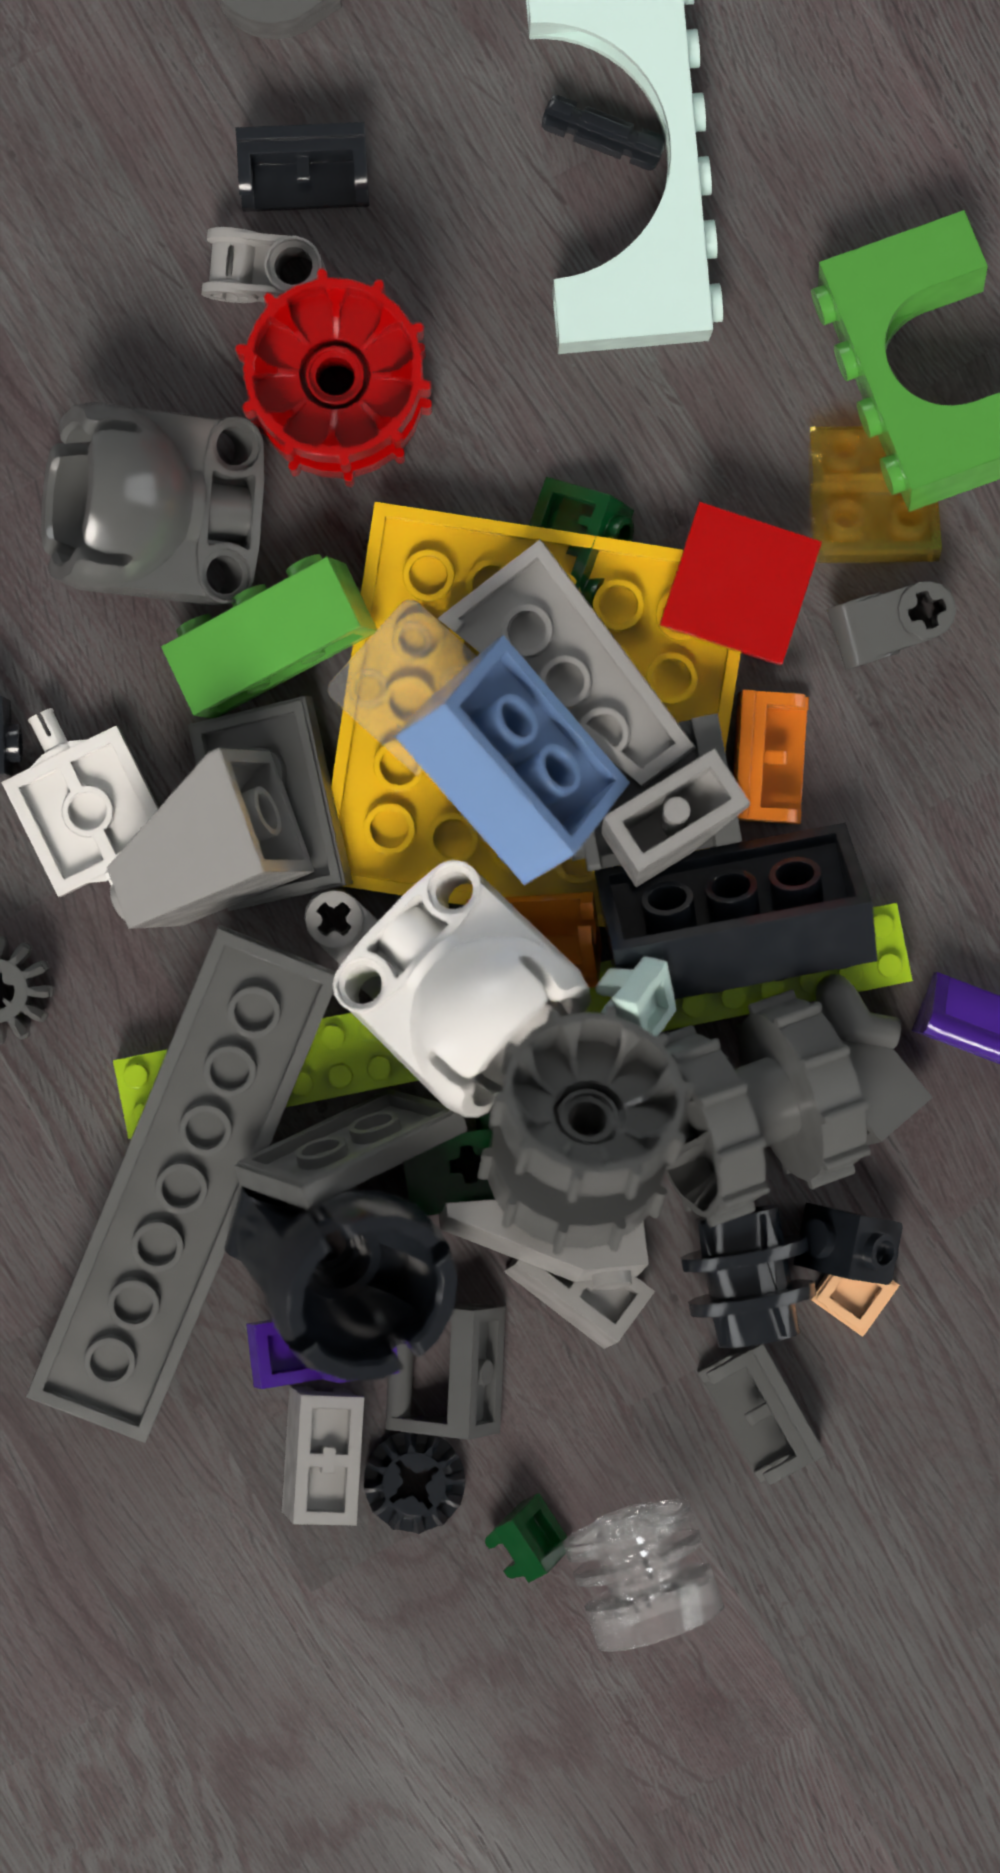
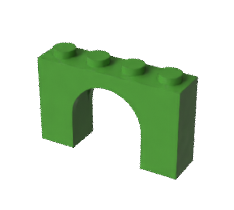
M965 210L819 262L818 287L811 289L813 303L822 325L832 323L840 343L834 345V353L840 372L846 382L855 379L863 399L857 401L856 404L863 429L868 438L878 435L886 456L880 458L879 461L887 488L891 495L901 492L908 512L1000 479V392L961 405L931 403L916 397L901 385L894 376L886 356V349L892 337L909 320L984 291L988 265Z

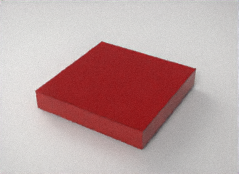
M699 502L659 627L781 666L822 541Z

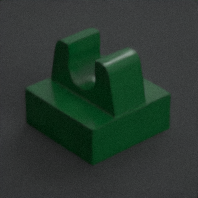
M539 1493L520 1502L485 1538V1544L488 1549L503 1543L512 1557L513 1561L503 1570L505 1575L510 1579L524 1576L528 1583L547 1574L573 1547V1544Z

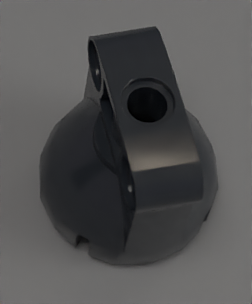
M241 1187L224 1246L225 1252L242 1262L266 1294V1303L275 1328L289 1349L308 1368L346 1381L383 1379L404 1368L393 1351L396 1346L406 1344L414 1355L419 1358L439 1341L454 1312L458 1280L457 1267L450 1245L443 1238L442 1231L415 1203L383 1191L352 1190L343 1191L306 1209Z

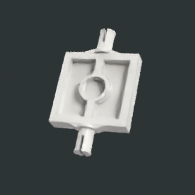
M49 708L40 713L51 736H49L39 715L36 714L28 719L45 754L41 755L29 769L1 783L57 896L62 897L89 883L109 881L112 886L113 884L107 870L108 865L155 814L159 807L117 725L87 740L68 742L53 713V708Z

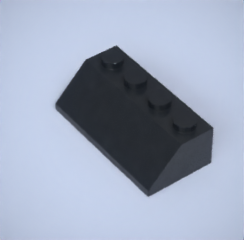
M846 822L693 851L690 855L638 887H635L622 865L594 870L612 968L634 970L644 956L667 961L674 1000L708 993H719L724 990L771 981H782L792 977L834 969H845L855 965L878 961L873 903Z

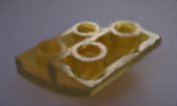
M863 426L810 427L811 538L822 541L816 563L939 562L942 552L939 502L908 512L901 492L891 495L883 478L879 460L886 455L878 435L868 438Z

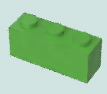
M320 554L306 557L288 567L286 570L288 578L268 589L265 584L248 588L232 598V600L236 599V602L232 603L233 608L215 618H212L210 614L201 615L179 626L176 629L179 637L161 646L193 716L210 719L220 717L378 632L346 563L330 557L322 559Z

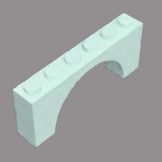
M526 0L529 39L561 40L594 50L621 67L638 84L653 106L660 122L667 153L665 191L655 214L643 232L624 251L603 265L571 277L554 279L552 295L558 354L709 341L713 332V323L723 322L720 283L709 284L707 259L717 258L716 225L714 219L703 220L701 197L703 195H711L710 160L709 156L698 157L696 132L706 131L705 101L703 92L692 93L690 69L700 68V45L698 30L686 29L684 5H693L694 0Z

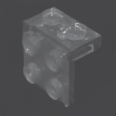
M406 600L399 605L330 681L328 694L411 772L419 777L424 772V769L413 759L395 736L432 695L477 656L418 602Z

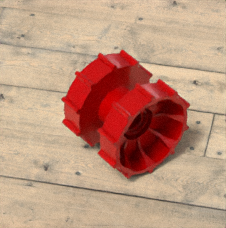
M323 268L317 271V279L294 286L277 298L271 293H266L264 295L266 309L254 324L247 344H238L235 348L239 360L244 362V379L250 399L243 404L242 408L246 417L253 419L251 422L258 428L260 434H264L274 449L289 462L288 467L291 475L297 477L301 471H305L321 477L341 478L345 480L346 486L351 488L355 484L354 477L376 471L393 459L398 464H403L405 462L403 449L413 437L421 416L431 415L432 402L430 399H427L431 396V384L429 381L424 380L422 360L426 356L425 345L418 343L424 339L423 324L418 322L412 325L400 307L385 295L382 280H376L373 286H369L351 279L328 278L327 272ZM337 365L346 367L355 377L349 391L342 395L333 396L326 394L320 389L318 381L324 370Z

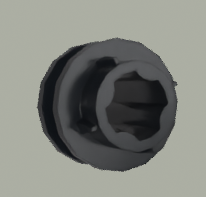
M777 1205L755 1206V1211L714 1227L709 1226L705 1217L697 1218L701 1250L688 1253L680 1257L683 1272L706 1273L709 1294L688 1301L690 1315L692 1317L713 1318L717 1342L720 1348H739L767 1344L800 1334L795 1303L814 1297L816 1295L815 1283L809 1279L791 1280L787 1258L808 1251L807 1238L804 1235L783 1236Z

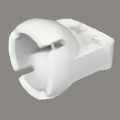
M456 860L441 863L410 888L359 941L335 973L333 982L335 997L339 1003L348 1009L446 1108L465 1117H479L488 1113L493 1105L495 1095L501 1093L505 1075L501 1073V1066L507 1043L513 1042L519 1045L534 1029L547 1022L550 1010H557L560 1016L583 1013L588 1009L591 1001L589 988L580 970L472 866ZM472 884L473 893L469 902L462 908L449 909L448 901L452 891L459 885ZM380 976L382 987L377 998L369 1003L360 1004L359 991L363 983L369 978Z

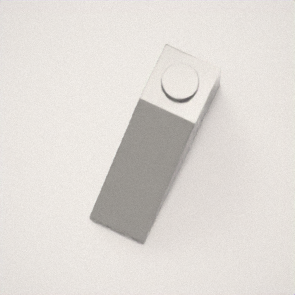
M496 1200L448 1203L439 1215V1225L443 1231L524 1261L573 1282L592 1280L593 1289L611 1290L632 1285L631 1277H637L649 1265L644 1222L622 1238L618 1251L614 1252L610 1250L608 1245L587 1249L563 1248L560 1255H555L552 1252L553 1245L530 1236L515 1224L508 1228L502 1225L504 1212Z

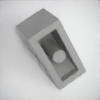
M713 749L604 816L601 834L635 887H638L690 855L748 808L750 802L716 750Z

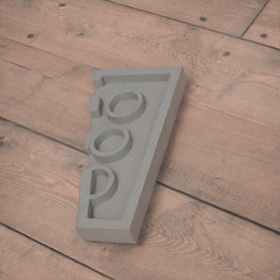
M538 540L437 618L479 653L483 652L495 640L504 635L608 758L642 786H647L696 749V746L541 540Z

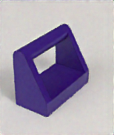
M934 972L912 1031L1000 1064V996L942 973Z

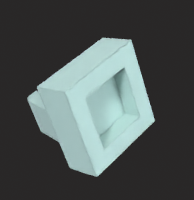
M644 956L634 970L608 969L596 985V992L598 994L612 997L601 1011L602 1014H606L607 1008L613 1006L616 1008L617 1017L639 1025L655 1037L660 1034L676 1012L667 961Z

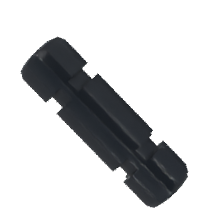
M553 95L548 101L541 124L545 131L563 138L567 133L574 135L573 142L619 160L623 155L631 158L630 164L648 171L654 170L658 165L665 147L663 135L642 128L641 132L632 130L634 124L586 106L584 111L576 108L578 102L560 95Z

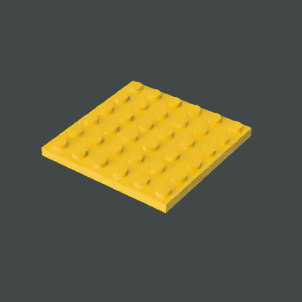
M375 502L361 596L378 632L354 644L352 647L331 784L353 884L343 887L403 896L435 867L443 862L456 860L472 866L503 897L594 892L599 926L604 927L594 870L587 871L585 859L572 861V857L524 885L395 736L432 695L480 654L463 638L437 619L538 540H541L547 546L573 583L576 584L577 580L571 575L577 557L566 554L568 547L591 548L594 542L592 549L599 551L589 579L604 578L603 585L597 590L593 599L594 611L677 722L718 714L724 750L726 751L741 653L659 627L683 550ZM466 883L456 887L450 894L448 903L466 905L467 899L472 897L473 885Z

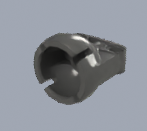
M94 401L73 405L63 415L58 430L60 439L64 443H57L50 450L45 470L41 505L42 545L44 551L51 556L47 567L51 577L77 590L190 602L203 607L235 603L236 599L232 600L234 596L252 587L260 546L264 493L263 438L258 428L251 421L242 417L220 419ZM221 432L231 438L235 447V455L231 464L225 463L217 452L216 442ZM80 442H90V445H87V444H79V443H80ZM212 560L218 562L225 572L224 587L219 593L214 591L207 581L206 572Z

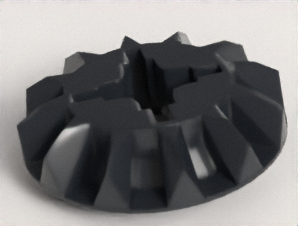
M409 1432L394 1434L380 1443L373 1451L364 1473V1491L372 1513L377 1515L393 1530L420 1534L437 1526L444 1525L461 1505L465 1490V1472L460 1457L454 1448L439 1436ZM401 1459L405 1467L409 1466L415 1473L422 1472L424 1469L429 1471L434 1466H437L438 1469L431 1473V1478L427 1480L425 1485L430 1504L427 1505L423 1498L419 1499L413 1492L405 1496L401 1494L393 1499L392 1496L397 1493L398 1488L403 1483L401 1467L397 1461Z

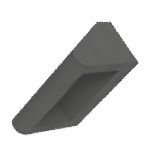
M455 1303L454 1312L449 1319L451 1321L447 1417L411 1415L414 1353L406 1344L397 1346L398 1358L404 1368L400 1370V1373L387 1376L385 1429L466 1440L500 1433L506 1306Z

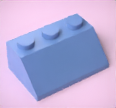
M504 635L495 640L432 695L395 736L524 885L575 855L630 784Z

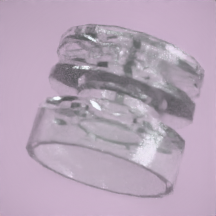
M676 1498L654 1503L643 1502L617 1509L601 1516L592 1524L576 1531L563 1541L569 1562H585L573 1572L576 1585L581 1587L607 1585L608 1589L600 1592L584 1605L598 1650L615 1652L654 1644L704 1624L717 1616L725 1608L710 1563L688 1562L680 1564L679 1560L690 1555L703 1544L698 1529H682L695 1519L688 1499Z

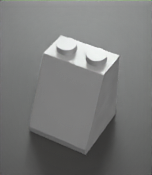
M224 748L209 752L107 867L113 884L110 888L113 906L119 916L126 921L128 929L185 926L315 872L271 752Z

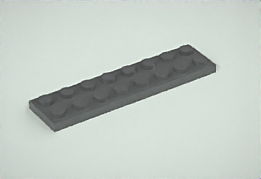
M218 925L30 1384L26 1398L146 1443L225 1254V1242L242 1187L239 1184L234 1165L238 1164L237 1161L269 1147L333 994V982L336 971Z

